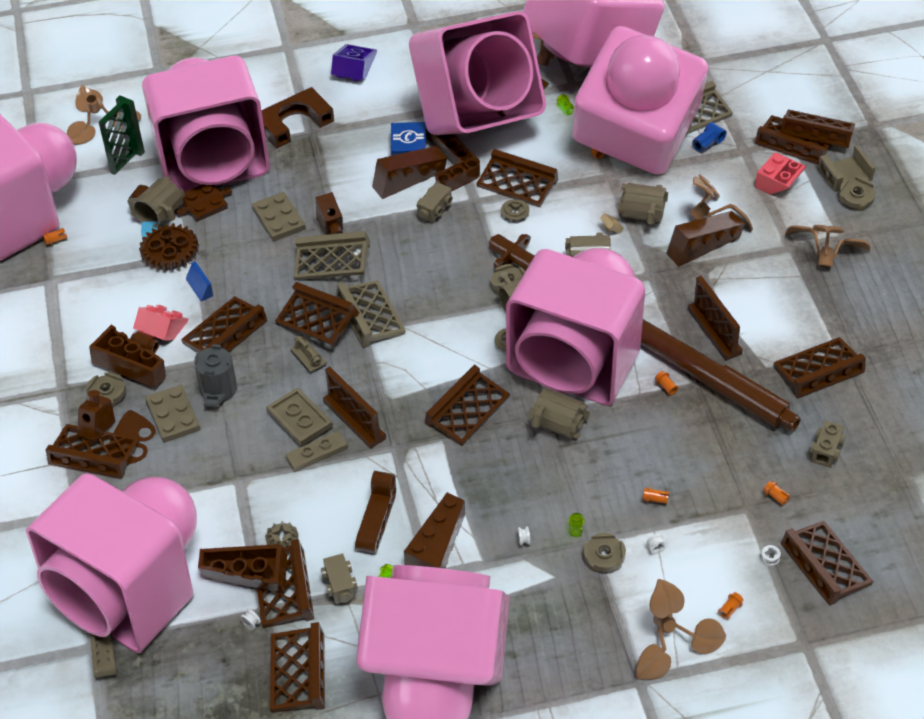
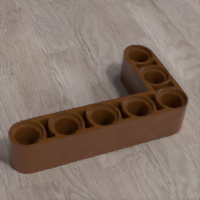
M426 128V138L434 146H437L453 164V166L436 174V182L450 187L452 192L480 177V160L453 134L435 136L429 133Z

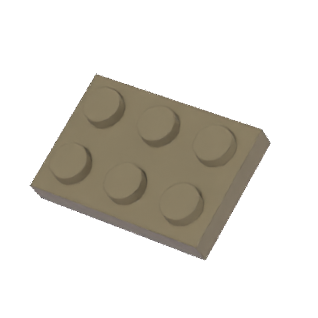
M285 192L252 203V209L273 242L306 230L305 223Z
M182 384L145 396L163 443L201 430Z
M298 387L266 406L267 412L300 446L305 445L333 427L332 421Z

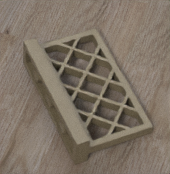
M713 81L705 83L701 102L703 107L697 111L700 113V117H694L693 121L698 123L694 126L690 125L686 135L706 127L710 122L716 123L733 115L731 109L715 90L716 85ZM714 96L717 102L707 101V98ZM705 105L715 107L714 112L705 110ZM716 109H723L726 113H717ZM702 114L712 116V118L709 120L703 119L701 117Z
M366 231L296 238L297 253L294 280L364 275L367 250L371 242ZM356 248H362L358 255L353 253ZM338 250H345L340 257L335 254ZM321 252H329L322 259L318 256ZM303 253H311L305 260L301 258ZM350 254L354 258L346 264L343 260ZM333 256L336 260L331 265H328L326 261ZM314 258L318 259L319 261L313 267L308 264ZM357 261L361 263L360 269L351 268ZM339 263L344 265V267L339 271H335L333 269ZM322 264L327 267L323 272L316 271ZM303 267L309 268L305 274H299Z
M378 280L347 287L345 283L337 284L336 297L352 302L359 311L356 318L351 317L349 323L362 348L369 347L372 341L405 334L406 330ZM375 287L377 289L376 293L368 291L369 288ZM355 291H356V292L361 293V294H360L359 297H358V296L352 295L350 292H355ZM366 295L372 297V300L368 301L362 297ZM377 299V300L383 301V302H384L383 306H382V305H379V304H377V303H374L375 300ZM358 303L367 305L366 309L358 307ZM372 307L380 311L378 312V314H376L374 312L369 311L370 308ZM385 312L390 314L391 317L387 318L385 316H382L381 314ZM369 316L374 318V320L371 322L365 320L364 317ZM377 320H380L385 322L386 325L381 326L379 324H376ZM391 324L398 327V329L392 330L388 327ZM374 328L381 331V333L372 334L371 330Z

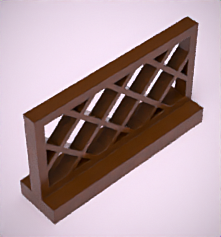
M788 109L783 117L780 133L849 148L855 123Z
M774 115L770 116L763 127L760 126L758 128L755 144L818 165L820 156L825 155L831 147V144L817 141L811 142L808 139L780 133L778 130L781 129L783 118Z
M493 149L491 159L476 185L479 188L541 207L553 184L556 185L558 181V171L556 168ZM493 165L501 167L500 170L494 172L491 170ZM515 171L517 174L508 177L506 172ZM503 173L505 178L496 181L494 176ZM530 176L533 179L524 182L522 177ZM491 177L494 181L490 184L483 183L485 179ZM520 179L521 184L511 185L510 181ZM545 181L548 182V184L546 186L539 187L538 182ZM508 183L509 188L501 189L498 185ZM535 184L537 189L528 192L526 186ZM524 188L526 193L519 195L515 193V190ZM540 193L541 197L538 201L531 199V195Z
M702 275L696 277L694 303L688 305V311L725 361L742 355L743 349L738 344L740 325Z
M295 282L292 286L294 293L275 322L334 346L351 317L356 318L359 311L352 302ZM297 298L302 299V304L294 307ZM315 304L316 309L308 312L307 307ZM304 309V314L296 317L295 312ZM330 310L329 315L322 317L321 312ZM292 313L293 319L283 321L286 315ZM318 314V319L310 322L309 317ZM344 315L342 321L336 323L335 317ZM306 319V324L298 327L297 322ZM332 319L333 325L324 328L323 322ZM320 324V330L312 332L311 327ZM334 330L330 339L326 338L325 333Z
M234 296L181 340L183 344L199 353L206 348H212L211 345H221V348L230 352L268 320L263 306L259 304L253 306ZM235 304L240 305L239 308L230 309ZM239 313V316L230 317V314ZM226 315V318L217 320L220 316ZM226 324V327L217 328V325ZM213 326V329L204 330L206 327ZM212 335V338L203 339V336ZM195 337H199V340L190 341Z
M838 337L775 361L774 368L794 388V395L800 398L864 373L866 357L862 353L857 355ZM839 345L842 349H833L831 347ZM818 352L826 353L825 356L815 355ZM829 354L839 355V358H832L828 356ZM843 356L850 357L845 360L842 359ZM804 358L809 359V362H801L798 360ZM812 361H822L823 363L822 365L813 364ZM826 362L834 363L830 366H825ZM791 365L792 369L783 368L782 366ZM796 366L806 368V370L800 371L795 370ZM809 369H814L817 371L809 372ZM793 375H795V376H801V377H798V378H796V379H793V378H792Z
M474 364L426 412L425 424L430 428L432 426L436 427L456 443L463 446L510 397V393L480 373V368ZM480 380L486 384L487 388L476 389V383ZM487 393L488 400H478L477 394ZM491 393H499L502 395V398L492 400ZM474 394L475 400L464 401V395ZM476 405L477 412L466 413L465 406ZM479 405H489L490 410L488 412H480ZM454 406H462L463 413H452V408ZM467 417H477L478 422L476 424H468ZM443 418H450L451 425H443L439 421ZM453 418H464L465 424L454 425ZM465 429L466 435L460 438L455 434V430Z
M330 366L326 368L328 395L323 397V402L370 449L384 441L386 434L379 428L378 413Z
M66 424L54 444L48 445L45 451L48 464L122 479L125 474L124 468L140 441L136 437L106 431L95 441H86L85 438L78 436V426ZM69 431L77 433L76 435L67 437ZM79 439L82 441V443L76 445L71 444V442ZM107 439L113 440V442H110L105 445L102 441H105ZM96 443L100 444L99 447H96L94 449H91L89 447L90 445ZM131 443V446L122 448L121 445ZM65 444L69 446L68 448L59 447ZM85 447H86V449L88 450V451H85V452H84V451H79V449H82V448H85ZM118 447L119 450L109 453L108 449ZM102 451L105 452V455H99V454H97V453L102 452ZM123 455V459L114 458Z
M825 521L797 531L793 528L786 530L781 545L829 606L835 604L838 598L873 584L870 576ZM822 529L827 536L815 534V531ZM800 536L811 538L810 543L804 542ZM813 540L824 542V548L813 545ZM828 544L836 546L839 552L827 549ZM811 550L823 553L822 558L815 557ZM829 555L837 558V562L834 563L825 560V556ZM840 559L848 561L851 567L839 564ZM823 566L834 568V574L827 572ZM838 570L850 573L849 578L837 575ZM852 576H860L864 581L852 580ZM836 581L848 584L847 588L841 589Z
M299 539L292 540L290 546L283 547L286 553H290V557L287 560V569L293 572L285 582V591L290 586L295 589L293 595L289 598L284 593L269 590L263 591V589L257 588L263 628L304 617L306 621L315 619L305 551ZM269 592L276 595L270 603L264 601ZM280 598L287 601L282 609L275 607ZM291 604L298 607V612L289 614L286 611ZM271 610L278 612L275 618L267 620L266 616Z
M319 622L311 623V628L271 634L270 711L272 713L315 706L316 710L325 709V635ZM308 635V640L303 646L296 642L301 636ZM287 639L289 642L282 649L277 647V640ZM292 645H295L299 650L291 657L286 652ZM304 652L308 655V659L303 664H300L296 660ZM284 656L288 661L280 668L277 665V661ZM294 663L299 669L291 676L286 670ZM305 671L308 674V678L303 683H300L296 679ZM283 674L288 680L280 687L276 684V681ZM294 682L299 688L291 695L285 690ZM303 690L308 693V700L298 701L296 698ZM282 693L288 697L283 704L276 705V700Z

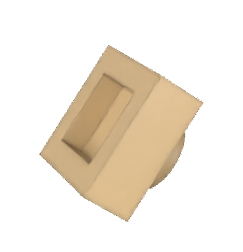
M606 213L600 217L604 223V228L609 232L621 233L624 229L615 217Z

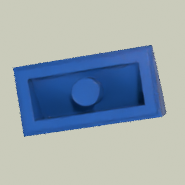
M195 261L192 262L186 275V281L200 301L213 297L210 281Z

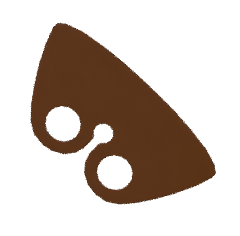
M128 410L119 421L114 433L139 438V441H148L154 437L156 429L142 415ZM142 428H149L151 434L148 437H140L139 431ZM125 443L121 446L125 448L131 446V443ZM139 443L137 446L143 449V454L139 457L131 456L127 465L141 461L146 457L148 450L144 444ZM117 446L108 449L109 453L119 450ZM123 455L114 458L123 459Z

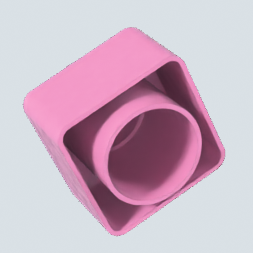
M526 0L523 12L529 18L532 32L540 36L544 41V46L551 53L572 64L591 68L607 37L615 27L625 26L642 34L654 36L665 5L662 0Z
M516 11L418 32L411 36L409 50L426 128L432 135L470 133L538 116L544 112L546 100L530 21L524 12ZM503 110L506 116H500L497 112Z
M625 26L615 27L607 37L575 97L572 126L573 138L583 145L652 174L659 175L665 173L701 106L708 74L707 62L699 56L669 45L658 37L645 35Z
M229 56L211 61L198 57L186 58L173 64L167 71L153 73L144 78L142 90L163 176L170 177V181L179 190L183 189L184 192H187L203 184L217 187L259 177L269 171L270 162L261 104L243 58Z
M1 114L0 261L43 239L42 235L46 234L45 232L50 233L58 230L59 219L52 193L63 188L71 180L77 166L75 146L71 138L63 130L47 123H32L16 130Z
M605 248L587 249L576 254L574 257L550 249L539 250L506 304L507 368L513 374L537 382L551 390L573 394L605 406L612 405L640 352L645 286L635 277L634 271L627 260L620 254Z
M82 474L26 528V534L38 567L37 578L39 584L56 608L78 627L93 635L106 637L112 632V637L115 641L135 653H141L193 596V586L184 549L190 543L196 531L197 511L194 501L187 490L171 479L147 477L133 482L121 491L93 474Z
M393 565L392 578L366 576L356 663L363 671L385 674L382 704L386 719H468L472 708L474 685L492 686L501 680L510 596L501 590L489 589L491 576L460 570L412 565Z

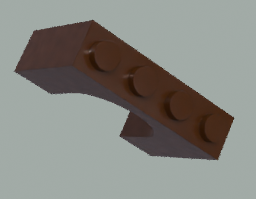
M313 87L262 110L265 136L276 149L291 142L290 130L282 122L290 115H306L320 128L334 122L333 108Z

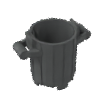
M211 345L212 348H206L202 352L196 353L194 360L200 393L204 397V406L219 407L222 401L233 397L237 390V381L230 353L226 349L221 348V345Z

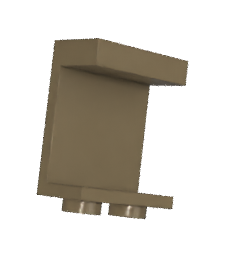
M856 145L854 146L852 157L832 162L827 155L820 156L818 170L832 189L837 192L840 190L842 182L848 178L851 180L855 179V177H862L872 181L875 166L866 157L865 152Z

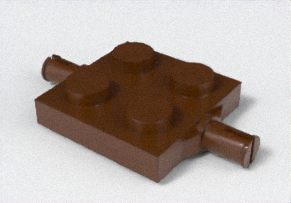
M203 184L184 192L183 204L185 207L175 210L176 215L180 217L188 213L198 222L228 209V204L223 197L232 194V190L228 187L220 191L214 185Z

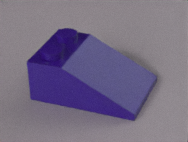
M345 44L332 56L331 74L336 75L337 78L348 77L353 81L363 80L368 75L377 54V49Z

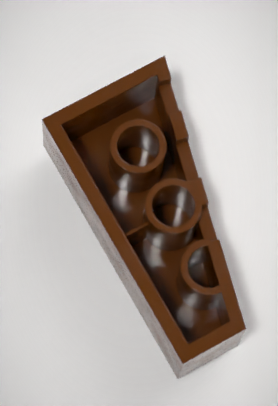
M437 146L379 158L376 162L372 188L382 199L434 177L437 173L445 170L447 157Z
M728 211L675 225L666 254L680 267L740 238L745 223L733 211Z
M112 324L89 346L92 364L156 388L166 377L164 360L149 349H143L140 343L130 340L124 332H118Z
M448 492L444 495L404 550L405 565L446 568L456 536H458L465 517V500Z
M281 544L205 548L199 551L198 569L206 579L285 593L288 554Z

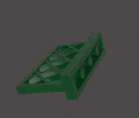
M121 95L115 99L117 105L98 122L110 172L113 175L117 174L135 155L142 156L145 153L134 101Z

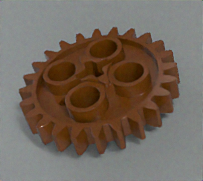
M166 223L163 228L158 225L157 230L151 229L152 233L146 232L147 237H142L143 242H140L139 250L142 260L145 261V264H149L150 268L156 266V270L163 267V270L166 271L170 267L171 271H173L175 266L180 269L181 264L187 266L186 261L192 262V257H196V252L199 251L196 234H193V230H188V226L182 228V224L175 227L173 223L168 227Z

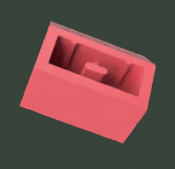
M774 152L757 172L755 188L770 195L786 190L805 170L806 166Z
M147 305L146 307L138 308L133 329L162 340H174L187 324L189 318L183 317V313L178 311H167V307L162 305Z

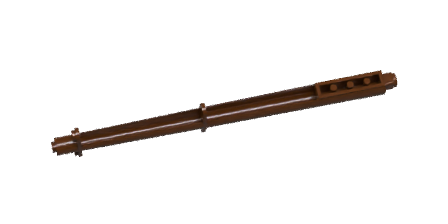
M500 234L492 236L489 240V249L501 256V258H497L494 262L495 269L501 265L513 263L526 271L535 256L524 250L530 243L531 236L521 234L515 243ZM643 319L641 345L776 429L782 427L792 432L798 427L801 418L790 410L789 402L726 364L722 366Z

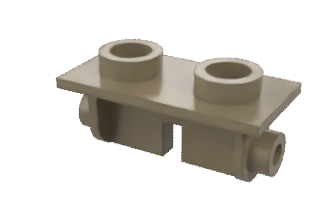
M297 336L294 339L295 346L290 349L310 372L327 364L304 337Z

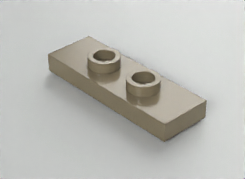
M337 431L285 455L295 472L348 449V444L340 431Z
M112 632L106 637H99L90 633L94 677L117 674Z

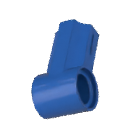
M710 122L705 127L704 132L692 140V145L698 152L705 151L715 142L720 144L725 139L727 131L717 124Z

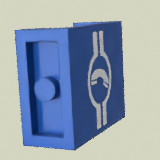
M425 122L391 123V156L426 148Z

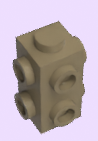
M438 182L430 187L426 194L417 202L418 217L430 222H434L437 217H440L443 210L452 203L451 188Z
M824 421L823 427H818L815 439H818L817 443L813 442L810 453L813 454V463L831 468L833 461H838L841 451L838 448L839 446L843 447L846 435L843 434L844 426Z
M343 553L324 558V567L321 568V573L324 580L328 579L329 584L326 585L328 596H333L335 604L346 603L356 599L355 590L358 589L355 577L351 578L350 573H352L350 561L345 560Z

